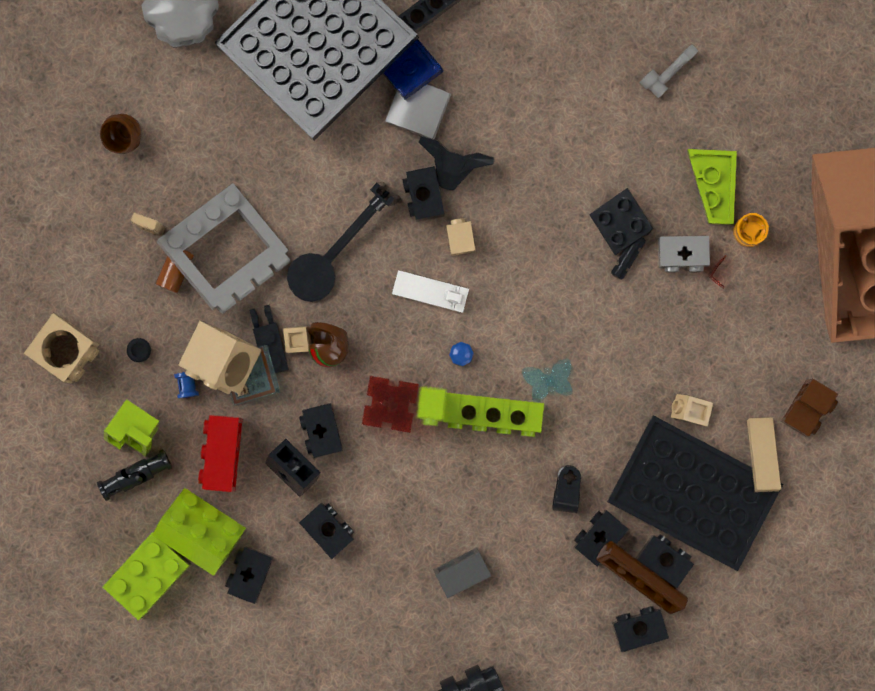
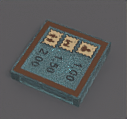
M267 345L258 347L262 350L241 394L234 391L230 392L234 406L280 393Z

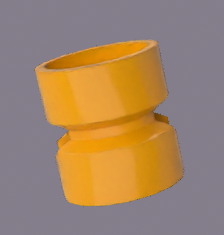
M757 213L744 215L735 223L733 228L735 240L744 247H754L760 244L769 232V225L766 219Z

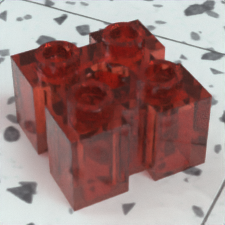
M370 376L367 396L373 398L371 406L365 405L362 425L382 428V424L385 422L392 424L391 430L411 433L414 413H409L408 410L410 403L416 404L419 384L399 381V385L396 387L389 385L390 379ZM389 398H394V403L398 404L397 408H393L392 412L387 411V407L384 406V401H388Z

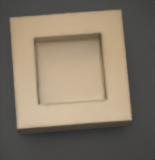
M310 326L283 329L286 353L308 351V345L311 344V336L308 332Z

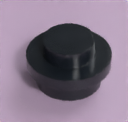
M135 338L127 346V355L134 362H144L151 355V346L145 339Z

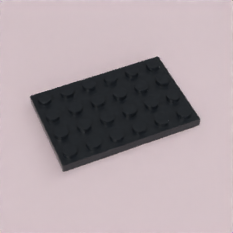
M652 415L607 502L738 571L780 491L755 492L752 467Z

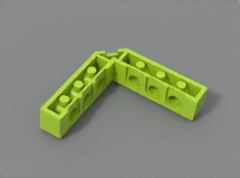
M421 387L417 418L422 420L423 425L438 426V422L448 423L447 428L462 429V425H472V430L486 432L487 427L497 428L496 433L511 434V430L521 431V436L535 437L536 433H541L544 403L446 393L445 389ZM468 405L476 410V416L471 420L465 419L461 413L462 409ZM495 408L500 412V419L497 422L487 420L486 412L489 409ZM514 411H520L524 414L525 419L521 425H515L511 422L510 417Z

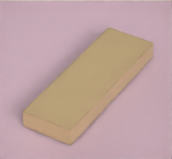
M133 213L131 221L141 230L163 236L165 227L161 223Z
M749 418L747 426L755 492L780 491L781 484L773 418Z

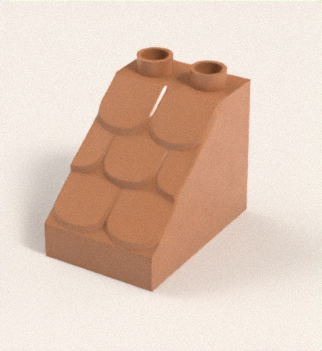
M875 148L812 154L811 190L825 323L831 343L875 338Z

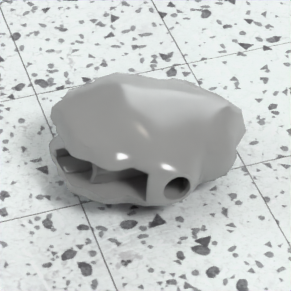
M144 0L141 5L145 22L155 28L159 40L167 42L173 48L202 43L206 35L213 30L212 18L219 9L218 0Z

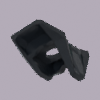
M425 136L420 137L419 143L434 157L438 183L441 188L455 190L473 169L494 164L495 157L479 152L467 155L449 151L439 140Z

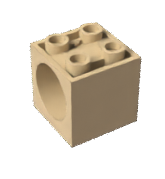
M53 313L24 354L61 381L71 384L73 381L78 382L83 376L85 370L82 368L87 361L92 362L99 353L97 347L100 344L60 315ZM67 333H71L78 341L79 355L73 364L62 365V368H59L50 358V344L56 336H67Z
M199 321L178 365L186 369V375L196 380L204 381L203 384L212 389H218L227 394H230L231 391L241 394L262 349L226 330Z

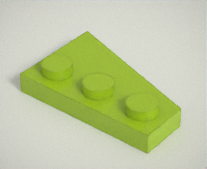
M687 149L708 224L733 225L737 151Z

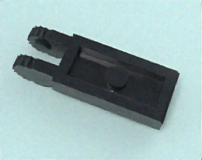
M269 304L264 306V313L269 325L260 327L258 313L255 308L249 311L254 326L253 333L257 347H263L270 375L288 371L289 368L278 326L274 322ZM260 352L259 355H260L262 367H263V370H264V374H265V376H267V373H266V370H265V366H264V362H263V359H262V355H261V352Z

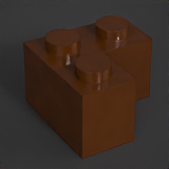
M813 378L806 380L781 422L805 437H809L811 434L815 435L822 424L819 421L821 416L828 413L831 414L837 406L838 401L836 397L838 393Z

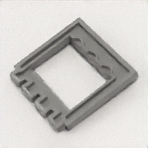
M233 183L157 240V244L212 310L217 308L222 314L236 304L232 295L241 301L255 290L254 285L250 282L251 280L259 287L274 275L273 271L269 268L270 266L275 272H278L290 263V259L286 255L289 250ZM235 211H238L267 246V249L213 289L183 251Z

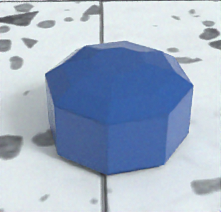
M459 342L452 346L449 356L453 364L464 366L471 362L474 353L469 344Z

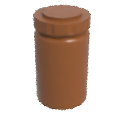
M184 250L183 252L189 260H193L194 255ZM167 256L155 284L178 293L185 276Z

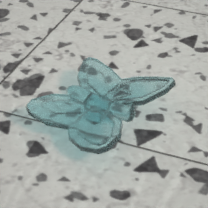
M569 359L559 360L553 365L551 373L549 367L544 368L545 374L538 368H523L522 374L524 379L533 386L532 399L534 402L539 403L546 398L548 392L551 395L555 391L560 395H572V387L567 380L571 371Z

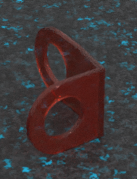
M726 254L717 263V265L714 267V269L708 276V278H710L713 282H715L718 286H720L723 289L725 287L713 277V274L715 273L718 266L726 258Z

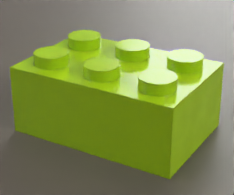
M184 488L160 519L152 536L215 576L239 542L246 528Z
M154 532L146 538L102 587L138 621L149 612L192 565L180 553L152 536Z

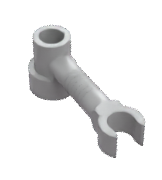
M691 44L661 75L652 69L639 83L659 98L668 89L665 84L698 50Z

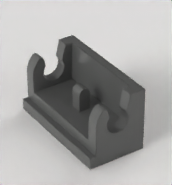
M477 547L433 569L447 599L491 576Z

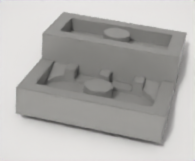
M425 84L405 99L397 90L385 122L409 130L412 133L435 139L451 94Z

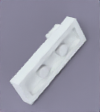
M398 270L392 294L463 313L469 289Z

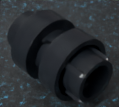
M478 664L464 670L467 678L456 682L454 676L440 681L442 689L438 690L505 691L494 666L481 671Z

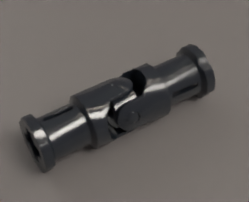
M162 449L159 451V454L147 460L144 458L116 472L115 476L103 482L98 481L97 485L105 501H108L111 496L121 491L127 492L135 486L153 479L155 474L165 469L170 470L173 467L166 452Z

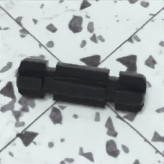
M643 237L624 249L617 261L619 264H615L611 271L614 277L621 280L624 279L627 274L626 269H630L640 253L638 251L639 248L642 249L646 243Z

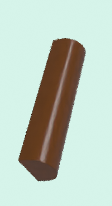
M609 541L604 545L596 558L597 561L667 613L673 614L685 609L688 602L687 596L613 541Z

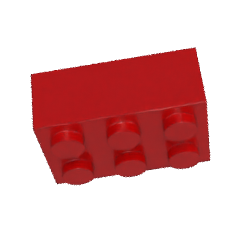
M209 415V420L204 421L203 434L207 435V443L202 444L201 459H205L204 469L199 470L198 484H202V489L236 492L243 418Z

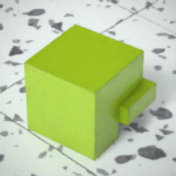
M126 399L104 430V440L119 450L124 444H127L146 457L151 450L152 438L159 429V421Z

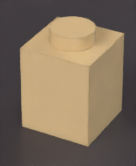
M465 218L451 220V225H446L451 256L475 252L471 221L465 222Z

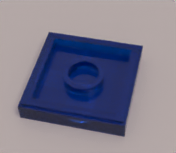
M417 39L383 75L402 98L406 100L444 71L441 65Z

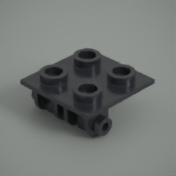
M628 188L589 214L614 255H617L641 237H646L654 229Z

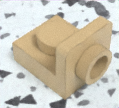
M677 394L672 403L671 418L707 427L713 403Z

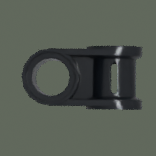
M565 465L558 472L552 510L578 512L581 474L574 466ZM569 470H572V474L576 478L571 479L570 483H567L563 475L568 474Z

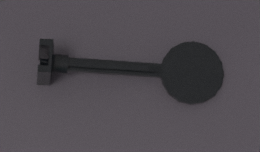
M376 182L370 189L375 195L369 201L370 205L324 256L308 253L300 255L292 262L288 269L287 281L290 290L296 297L303 301L314 302L322 300L330 294L335 285L336 278L334 267L331 264L332 261L377 211L380 212L385 205L394 206L401 199L398 195H393L389 198L390 192L388 190L382 191L387 186L384 182Z

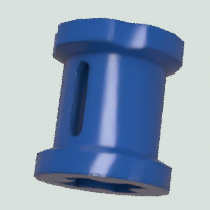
M185 372L174 374L178 382V399L199 396V392L196 391L194 378L189 377Z

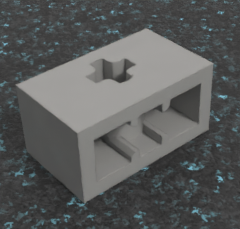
M709 236L659 237V268H664L665 272H679V268L689 267V272L704 271V267L710 265ZM682 248H685V252L690 253V256L685 261L682 256H678Z

